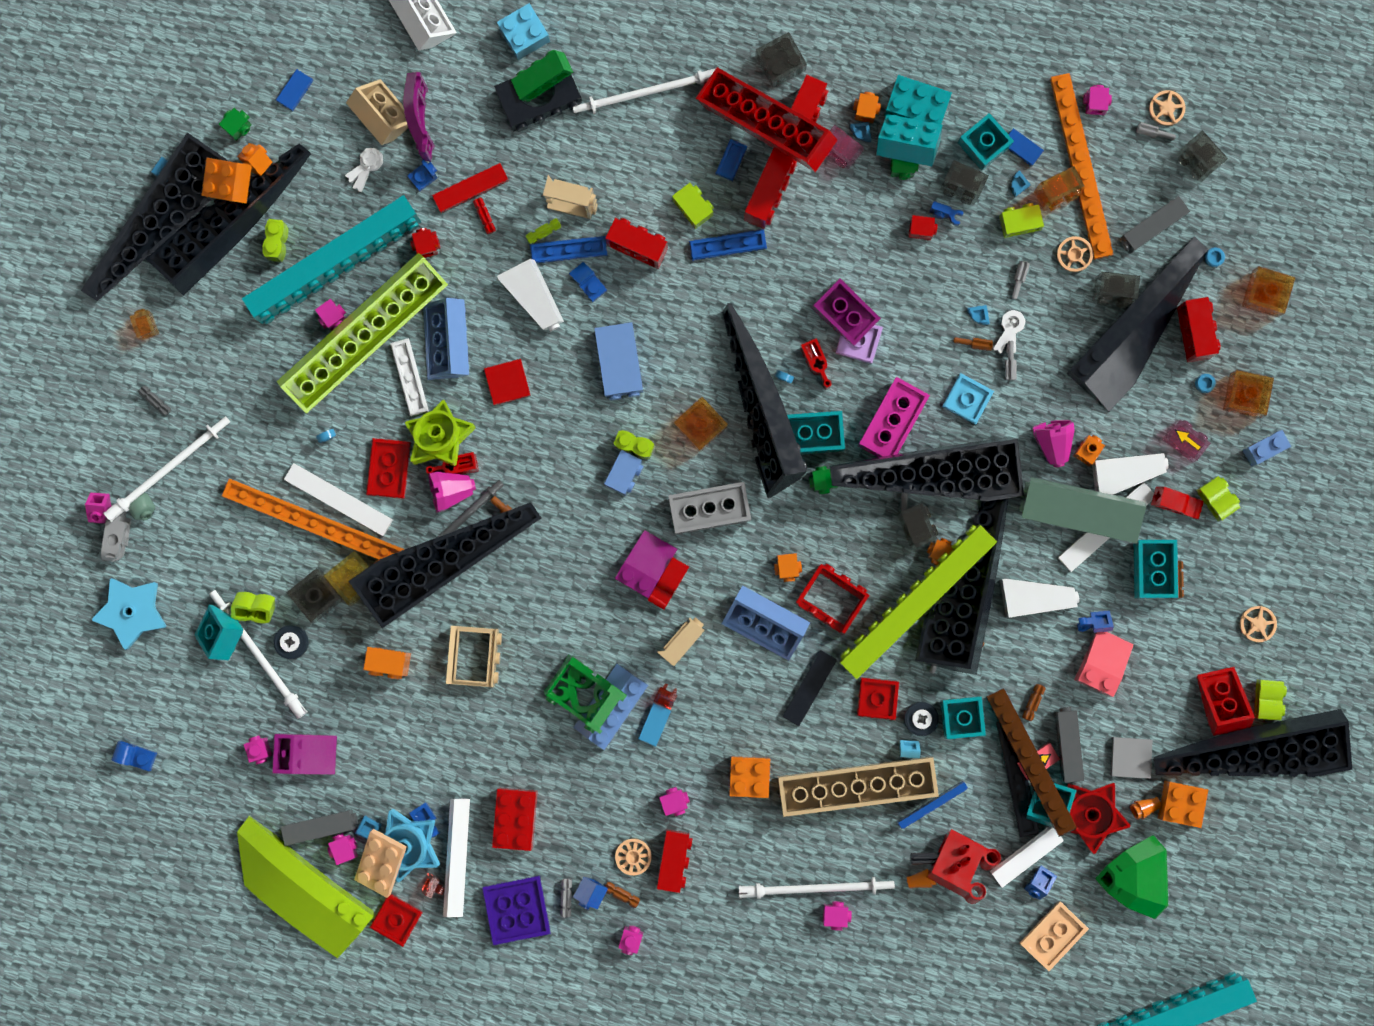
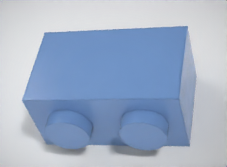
M1280 430L1242 451L1252 467L1290 448L1291 445L1283 430Z
M621 450L604 485L625 496L627 492L631 493L635 486L633 482L635 476H639L643 470L642 460Z

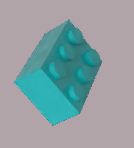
M898 75L884 116L891 114L942 124L952 92Z
M887 114L878 137L876 155L932 167L940 144L943 125Z
M842 411L787 415L796 442L800 445V454L843 452L845 450Z
M1138 540L1137 543H1133L1134 599L1178 598L1177 540Z

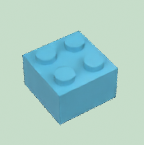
M530 3L497 22L500 32L517 60L550 42L547 31Z

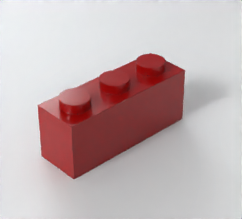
M667 829L657 889L680 893L681 888L685 889L686 877H683V871L688 869L689 857H686L687 849L691 850L693 838H689L690 833Z

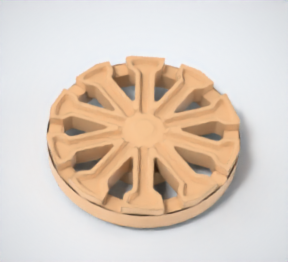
M636 838L622 842L615 854L618 868L623 873L633 876L645 872L652 859L648 845ZM630 842H634L633 849L629 844ZM638 843L642 844V846L637 850ZM623 845H626L628 851L624 850L621 847ZM644 849H647V853L640 854ZM619 852H621V853L625 854L626 856H621V857H620L618 854H619ZM649 856L647 862L641 859ZM626 860V862L623 865H621L619 861ZM639 862L645 865L643 869L640 867ZM630 864L629 870H625V867ZM634 865L637 868V872H633Z

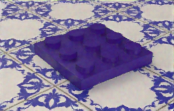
M540 875L482 887L493 945L551 934Z

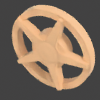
M1161 91L1150 102V115L1160 125H1174L1184 116V100L1174 91ZM1169 94L1167 100L1163 102L1156 99L1160 95ZM1172 95L1175 96L1181 104H1174V102H1172ZM1154 102L1160 106V113L1155 116L1153 111ZM1182 108L1179 118L1175 120L1173 112L1175 109ZM1162 115L1169 116L1172 122H1164L1158 118Z
M1078 236L1069 237L1059 245L1057 259L1065 270L1080 272L1086 269L1092 262L1093 249L1084 238ZM1074 240L1083 242L1087 247L1083 249L1077 247ZM1071 241V248L1068 251H1061L1062 246L1066 242ZM1089 250L1090 257L1086 264L1082 257L1083 253ZM1060 254L1067 255L1069 259L1067 266L1062 262ZM1073 262H1079L1083 265V267L1078 269L1069 268Z
M1254 606L1247 609L1240 619V629L1243 635L1253 642L1269 640L1277 628L1275 615L1271 610L1263 606ZM1260 609L1257 617L1251 618L1246 616L1250 611ZM1263 610L1271 616L1272 621H1266L1263 618ZM1244 619L1250 621L1251 629L1248 633H1246L1244 628ZM1273 624L1272 631L1267 636L1265 629L1267 625ZM1256 631L1260 632L1264 638L1255 639L1249 635Z

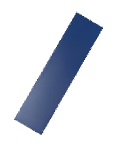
M764 229L689 241L692 261L767 249Z
M599 236L530 244L531 258L536 263L608 256L606 237Z
M963 781L941 793L939 797L933 798L896 822L901 829L906 828L966 791L967 785Z

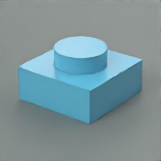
M900 740V757L907 759L920 758L919 741Z

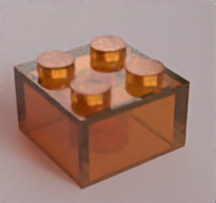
M1073 166L1041 182L1035 189L1034 194L1043 211L1050 210L1052 212L1061 207L1060 205L1065 201L1070 203L1076 200L1077 196L1081 194L1080 191L1084 188V184L1076 168Z
M1258 266L1252 270L1242 307L1274 317L1284 315L1296 277Z
M1239 370L1231 372L1223 410L1257 418L1266 416L1274 378Z
M703 397L697 400L674 422V426L699 453L728 427L727 422Z

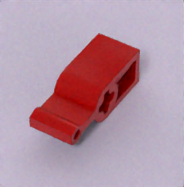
M817 338L802 344L800 350L810 371L814 375H820L823 388L827 390L831 387V381L828 380L825 374L827 360ZM816 361L819 364H823L820 370L818 367L814 368Z
M474 452L458 455L457 465L453 467V471L448 468L451 465L445 462L441 466H428L426 468L428 475L434 472L460 475L479 472Z
M1156 487L1151 505L1199 520L1204 501L1167 487Z
M672 557L648 601L665 610L688 571L689 566Z

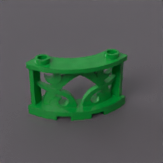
M568 654L563 665L548 687L543 691L547 696L545 699L553 705L558 703L580 719L585 724L584 728L594 734L596 731L601 734V726L618 701L621 700L623 702L627 695L599 674L596 677L592 675L594 671ZM569 665H571L568 679L562 678ZM582 677L586 678L584 684L577 683V681L581 682ZM559 681L568 684V688L564 686L558 687V689L564 692L562 696H557L552 691ZM596 682L594 687L596 703L589 706H580L576 688L587 689ZM570 700L572 707L566 704L565 702H568Z

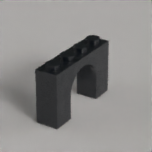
M572 75L557 83L552 99L540 107L529 106L520 100L511 79L494 86L513 132L516 130L517 132L524 131L528 128V125L533 123L535 125L545 121V118L550 116L557 117L563 113L562 111L568 108L573 110V107L582 103L581 95Z

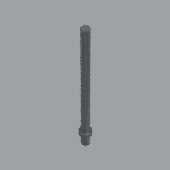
M498 480L492 487L489 486L487 491L439 536L457 530L492 496H496V492L504 484Z

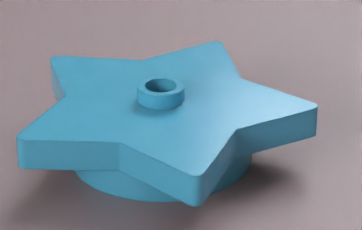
M111 578L108 603L92 618V621L114 629L122 647L128 650L143 632L166 628V624L155 606L158 583L153 582L133 588ZM129 608L132 609L131 615H128Z
M391 809L388 813L384 835L405 846L407 845L396 881L398 883L402 881L414 868L438 867L440 862L430 843L435 820L412 822L395 809Z

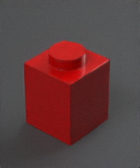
M912 215L908 238L931 240L933 235L937 234L938 224H935V218Z

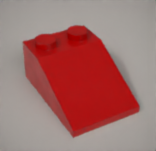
M1235 667L1197 675L1206 718L1213 736L1251 728L1255 716Z

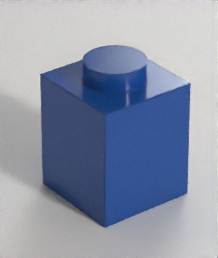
M584 876L573 898L580 901L578 905L589 910L590 907L598 909L608 888L598 881Z

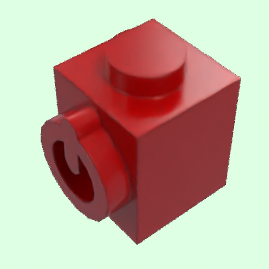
M421 228L412 234L413 240H410L413 251L421 254L424 258L438 255L437 249H441L436 231L432 232L430 229Z

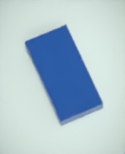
M296 69L276 101L293 112L312 84L313 79Z
M1013 128L1009 136L1014 142L1008 150L1030 166H1033L1044 150Z
M730 139L715 174L733 182L748 146Z

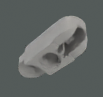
M126 511L121 513L112 522L106 520L101 547V558L103 561L114 562L120 560L125 554L131 525V518H126Z

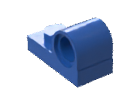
M118 741L111 760L119 764L131 765L151 771L157 752L124 741Z

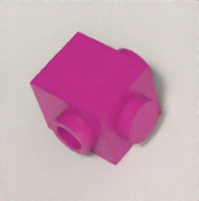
M1093 85L1088 89L1087 93H1084L1083 104H1086V114L1105 115L1108 111V106H1111L1112 95L1109 94V88H1104L1103 85Z
M331 299L315 309L321 317L318 321L324 329L328 327L332 331L346 319L344 317L346 314L345 310L340 304L336 306Z
M90 492L85 503L88 522L105 524L106 520H109L103 512L112 507L110 494Z
M260 735L248 739L249 743L244 744L249 763L255 762L258 765L267 762V757L273 756L267 737L260 738Z
M677 787L666 790V794L659 797L666 816L674 814V816L684 814V809L688 808L687 803H690L687 792H682V789L677 790Z
M343 833L332 837L333 841L328 843V853L331 858H334L336 865L358 857L355 850L358 848L357 843L350 835L344 836Z
M832 901V905L824 904V926H830L831 930H843V927H848V922L851 923L852 911L848 910V906L844 905V902Z
M625 926L619 944V949H622V953L627 955L638 953L643 932L640 931L639 927Z

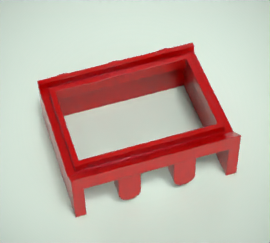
M820 564L794 604L841 635H844L870 595L866 593L868 590L861 585L855 586L850 583L851 579L846 575L841 574L840 576L835 573V569L829 564ZM819 574H822L860 599L844 625L804 599Z

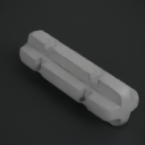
M565 878L561 881L563 890H561L562 908L560 909V916L567 918L571 916L572 890L570 888H572V880Z

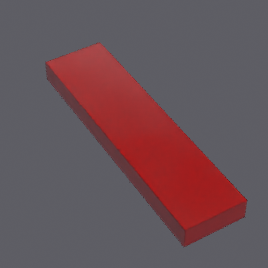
M498 163L432 196L440 213H443L509 180L501 163Z

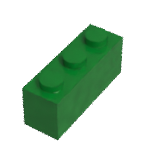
M551 50L541 60L534 61L526 70L519 71L511 81L519 99L530 102L574 72L564 52Z

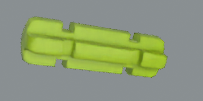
M555 218L549 224L546 223L535 229V232L532 233L531 231L526 234V239L529 244L537 242V239L540 240L553 233V230L557 231L560 229L561 224Z

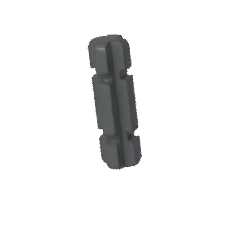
M142 386L139 389L138 393L157 409L160 414L167 416L171 412V408L164 404L147 386Z

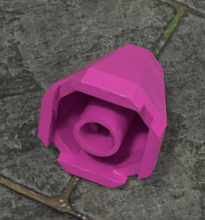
M1054 420L1048 425L1044 422L1032 427L1033 435L1047 462L1053 465V467L1064 466L1070 457L1075 431L1074 423L1071 420Z
M434 472L428 475L430 491L434 498L433 504L437 513L446 511L467 499L476 490L474 479H470L469 475Z

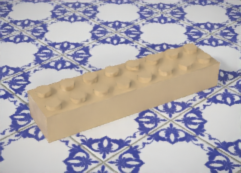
M931 756L777 776L783 817L939 797L934 758Z

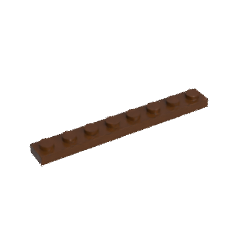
M1003 688L988 695L986 698L1058 837L1077 829L1005 689Z

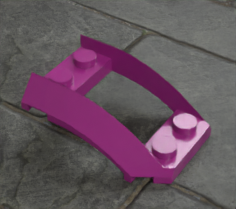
M421 72L407 73L403 95L405 119L410 133L416 142V150H418L419 155L423 160L431 162L432 151L435 145L425 128L426 93H428V87Z

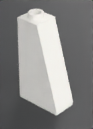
M529 259L497 276L498 280L543 330H556L560 327L559 324L564 322L535 260Z
M1164 453L1097 460L1092 465L1095 491L1113 495L1167 472L1166 469H1168V459L1165 458Z
M1012 579L1000 580L1006 618L1078 607L1079 594L1072 587Z

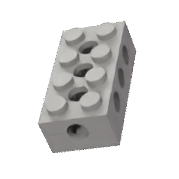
M745 482L668 495L675 535L751 521ZM730 500L734 503V508L727 510L724 508L723 503ZM713 504L715 511L707 513L704 510L705 505ZM689 507L696 509V514L692 517L687 516L685 513Z

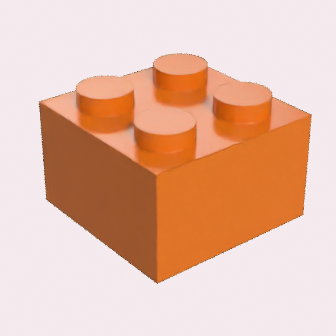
M206 158L202 196L247 203L252 165Z
M367 647L363 670L369 671L368 675L383 676V673L388 674L387 678L402 679V676H408L411 653Z
M731 756L729 796L769 798L770 758Z
M1164 781L1158 819L1202 828L1208 789Z

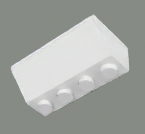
M389 0L418 51L430 49L457 33L438 0Z

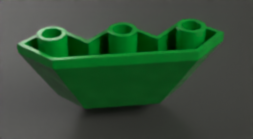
M1154 835L1125 850L1095 878L1110 896L1126 908L1150 918L1156 919L1168 907L1167 850Z

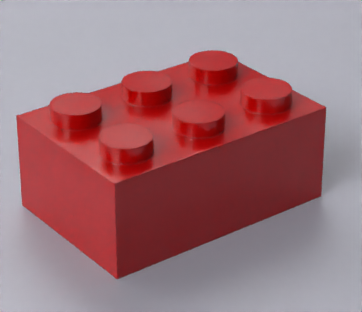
M615 218L605 238L607 246L659 269L668 250L666 238L657 233L652 235L648 233V229L638 225L635 227L630 225L631 222L625 218H620V220Z
M1209 297L1184 301L1177 307L1187 363L1211 359L1219 354L1221 349L1220 341L1216 338L1215 333L1217 331V324L1212 317L1213 304L1211 301L1209 302Z
M500 787L497 789L492 848L525 851L533 849L537 790Z

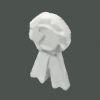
M366 148L360 154V165L345 175L349 178L350 183L356 180L353 185L354 189H358L360 192L363 191L370 171L378 170L383 164L382 153L376 148Z
M1011 310L1003 315L1001 325L1005 331L993 348L994 351L998 350L1000 354L1003 352L1006 343V353H1008V341L1014 342V353L1016 352V333L1020 332L1025 325L1023 314L1019 311Z

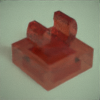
M664 684L663 688H659L654 702L671 710L678 696L676 695L677 689L675 688L673 692L666 690L668 684Z
M429 873L421 892L424 896L432 898L434 892L443 895L445 887L439 884L437 876Z

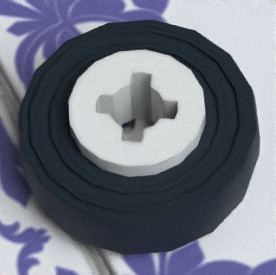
M286 625L280 628L273 640L276 652L286 659L301 657L307 651L309 645L306 632L301 627L295 625Z
M916 702L907 708L904 714V723L910 733L916 736H927L936 730L939 723V715L931 704Z

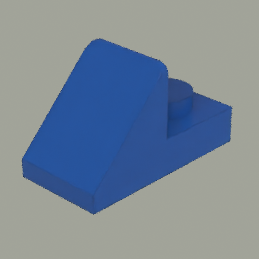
M584 262L569 273L592 302L607 292L605 286L595 276L594 271Z

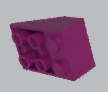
M275 734L272 773L335 774L337 735Z

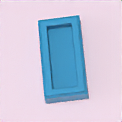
M653 703L638 739L657 746L671 710Z

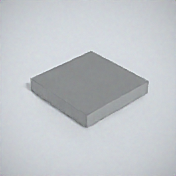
M1112 737L1111 776L1151 779L1153 740Z

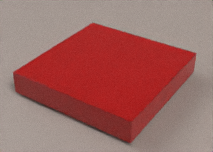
M521 359L484 368L494 406L531 396Z
M860 677L857 716L896 720L899 682Z
M391 894L385 899L369 928L404 947L423 912Z

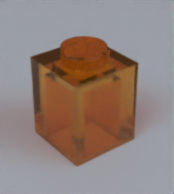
M140 309L135 311L134 315L129 316L138 339L145 340L160 334L152 312Z

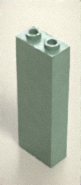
M1034 477L1030 478V482L1025 483L1023 493L1027 495L1025 501L1021 500L1019 511L1022 512V518L1137 543L1146 510V502Z

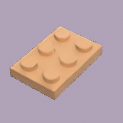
M373 829L369 833L354 880L386 898L389 897L407 846Z
M1058 901L1022 939L1020 944L1043 967L1050 971L1089 928L1061 901Z

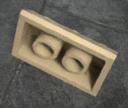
M381 79L355 88L346 102L381 145L394 141L408 129L403 105Z

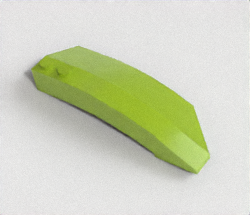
M248 816L237 831L244 886L285 921L338 959L374 916V911L325 876L291 847L285 846L284 841L251 816Z

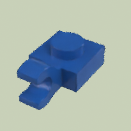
M936 201L933 202L929 211L938 219L949 218L950 222L955 226H959L960 221H956L954 216L959 215L962 217L964 214L961 210L951 209L952 207Z
M1110 610L1090 612V618H1078L1077 628L1079 632L1087 631L1090 628L1093 629V633L1113 631L1114 628Z
M427 802L409 813L414 821L437 819ZM435 825L432 837H435L438 834H440Z

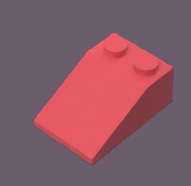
M1108 632L1095 633L1074 680L1106 696L1114 697L1134 644Z

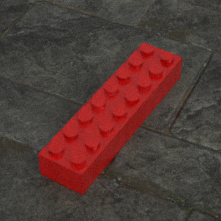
M718 67L696 97V100L705 109L814 172L818 170L838 141L830 130Z
M806 74L791 109L817 122L821 110L820 106H824L829 91L826 90L828 83ZM773 148L745 210L744 221L762 229H765L766 225H771L775 213L773 209H778L783 195L781 191H786L790 182L789 174L793 175L797 161Z

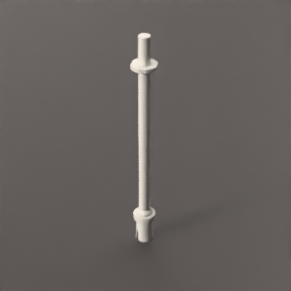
M715 69L703 72L699 70L695 76L595 101L591 96L589 97L590 102L573 107L574 113L592 109L594 114L598 107L694 83L702 86L708 81Z
M225 416L212 428L206 425L207 432L126 498H118L112 507L103 512L104 515L112 522L121 513L127 512L134 500L211 437L218 439L219 437L216 433L230 423L228 418Z
M216 590L211 592L209 595L218 608L231 615L229 608L232 604L230 602L225 604ZM243 628V634L240 638L284 696L285 706H289L297 719L304 716L308 711L305 710L298 700V695H294L288 690Z
M872 877L871 882L775 887H764L760 883H756L754 886H739V898L757 897V899H761L764 895L857 890H872L873 895H876V890L895 889L894 881L876 882L875 877Z

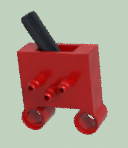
M953 829L946 833L938 852L910 854L912 865L932 864L927 875L928 879L964 897L969 904L978 903L986 895L984 885L978 882L970 884L978 865L988 871L996 867L1001 861V855L996 849H988ZM986 856H990L993 863L988 862ZM972 889L977 891L978 897L973 896Z

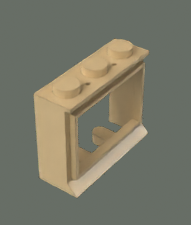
M548 175L543 196L547 198V209L591 219L592 214H596L598 204L593 188L589 190L588 187L556 179L552 181Z
M689 617L688 620L690 622L686 621L664 646L665 651H658L673 666L676 665L704 632V629H702L704 624L696 617L693 620Z
M451 626L446 684L494 687L495 683L498 684L499 672H496V664H500V653H497L498 645L502 643V633H499V629ZM460 631L490 633L486 682L456 680Z

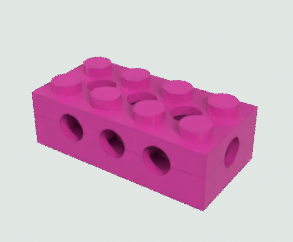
M896 377L859 442L858 447L876 457L898 454L930 395ZM904 400L907 403V408H901L898 401ZM889 417H896L898 424L892 425L889 422ZM880 434H887L889 436V441H882L880 439Z

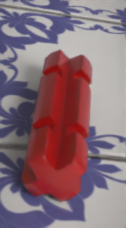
M481 197L475 199L473 204L478 209L477 213L482 224L485 225L486 233L491 234L495 232L496 228L491 223L492 219Z

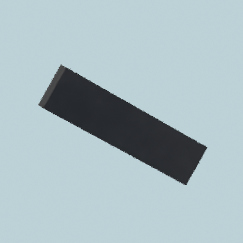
M820 650L784 712L783 718L800 726L837 659Z

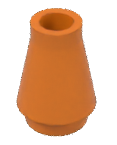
M1157 797L1134 801V804L1130 806L1131 812L1136 819L1143 820L1161 808V802Z
M928 869L907 877L909 888H932L937 883L927 878Z

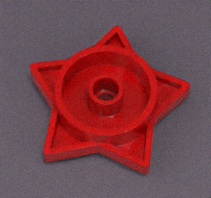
M1070 783L1067 784L1068 788L1076 790L1070 815L1077 829L1071 831V833L1079 834L1093 854L1098 851L1108 834L1130 828L1131 825L1115 807V783L1107 784L1092 791ZM1094 811L1096 813L1095 818H1089L1088 813Z

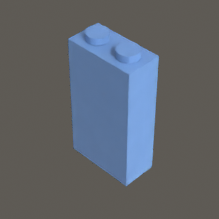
M632 322L594 328L605 397L610 398V400H618L623 395H628L629 397L640 396V393L643 392Z

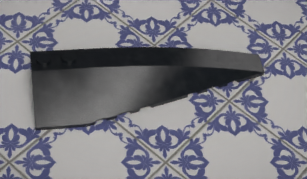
M186 132L81 291L96 301L100 300L135 267L142 263L147 256L152 254L177 230L185 225L188 220L202 210L203 207L214 199L202 196L206 158L229 160Z
M300 143L279 156V161L272 163L261 176L256 174L250 176L247 203L215 199L212 206H205L200 210V214L188 220L185 225L145 259L184 296L262 218L290 184L311 153Z
M1195 236L1066 373L1108 412L1135 385L1208 251V248Z
M727 303L722 313L727 336H732L730 340L731 353H736L735 372L740 371L741 380L738 381L744 412H749L747 426L748 429L753 430L752 448H757L758 456L755 457V462L767 498H771L800 480L806 473V463L802 460L800 445L796 442L783 402L771 374L733 305Z
M1014 437L944 446L829 466L831 485L838 487L980 501L1024 496L1018 438Z
M1009 498L981 502V507L978 514H975L972 525H981L997 543L931 606V611L923 622L915 658L916 662L977 675L996 582Z
M529 502L381 558L350 579L349 583L381 628H384L541 519V516L533 504Z
M1341 709L1238 730L1153 757L1156 775L1181 776L1183 773H1187L1192 776H1199L1200 774H1210L1211 776H1219V774H1228V776H1261V774H1269L1270 777H1278V775L1298 777L1299 774H1306L1307 777H1317L1353 770L1349 721Z

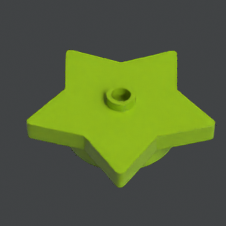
M442 400L433 411L424 414L418 419L405 422L414 438L410 461L413 465L432 459H438L456 466L459 444L476 427L473 423L455 418L445 400Z

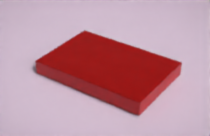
M372 438L366 495L405 499L411 442Z

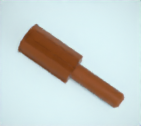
M957 337L953 339L954 343L971 345L973 349L991 352L993 347V340L974 337L972 340Z

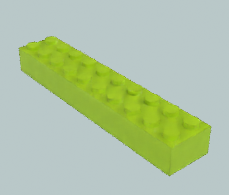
M417 253L277 380V383L307 414L448 284L421 254Z
M972 525L965 532L967 536L963 540L958 539L951 546L953 550L949 554L945 552L937 560L939 564L935 568L930 566L923 573L925 577L921 581L917 579L909 587L911 591L907 595L903 593L896 600L897 605L893 609L889 607L882 614L884 618L880 622L875 620L868 627L869 632L865 636L861 634L854 641L856 645L852 649L848 647L841 654L840 657L842 659L840 663L856 679L997 543L981 525Z

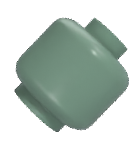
M143 493L130 504L128 511L135 520L145 521L152 517L155 505L147 493Z

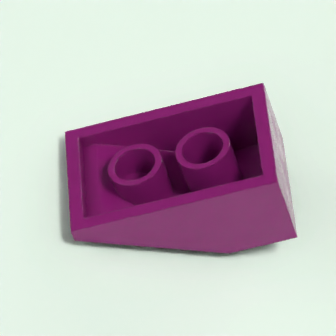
M841 278L836 280L810 307L853 346L881 319Z
M644 530L615 579L649 599L678 549Z

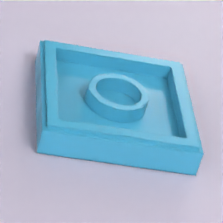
M960 373L942 407L976 425L994 391Z

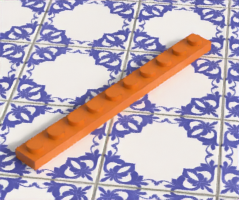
M1070 73L1053 76L1050 78L1089 242L1093 249V259L1109 257L1113 255L1112 245Z
M230 478L222 494L225 498L376 559L405 550Z

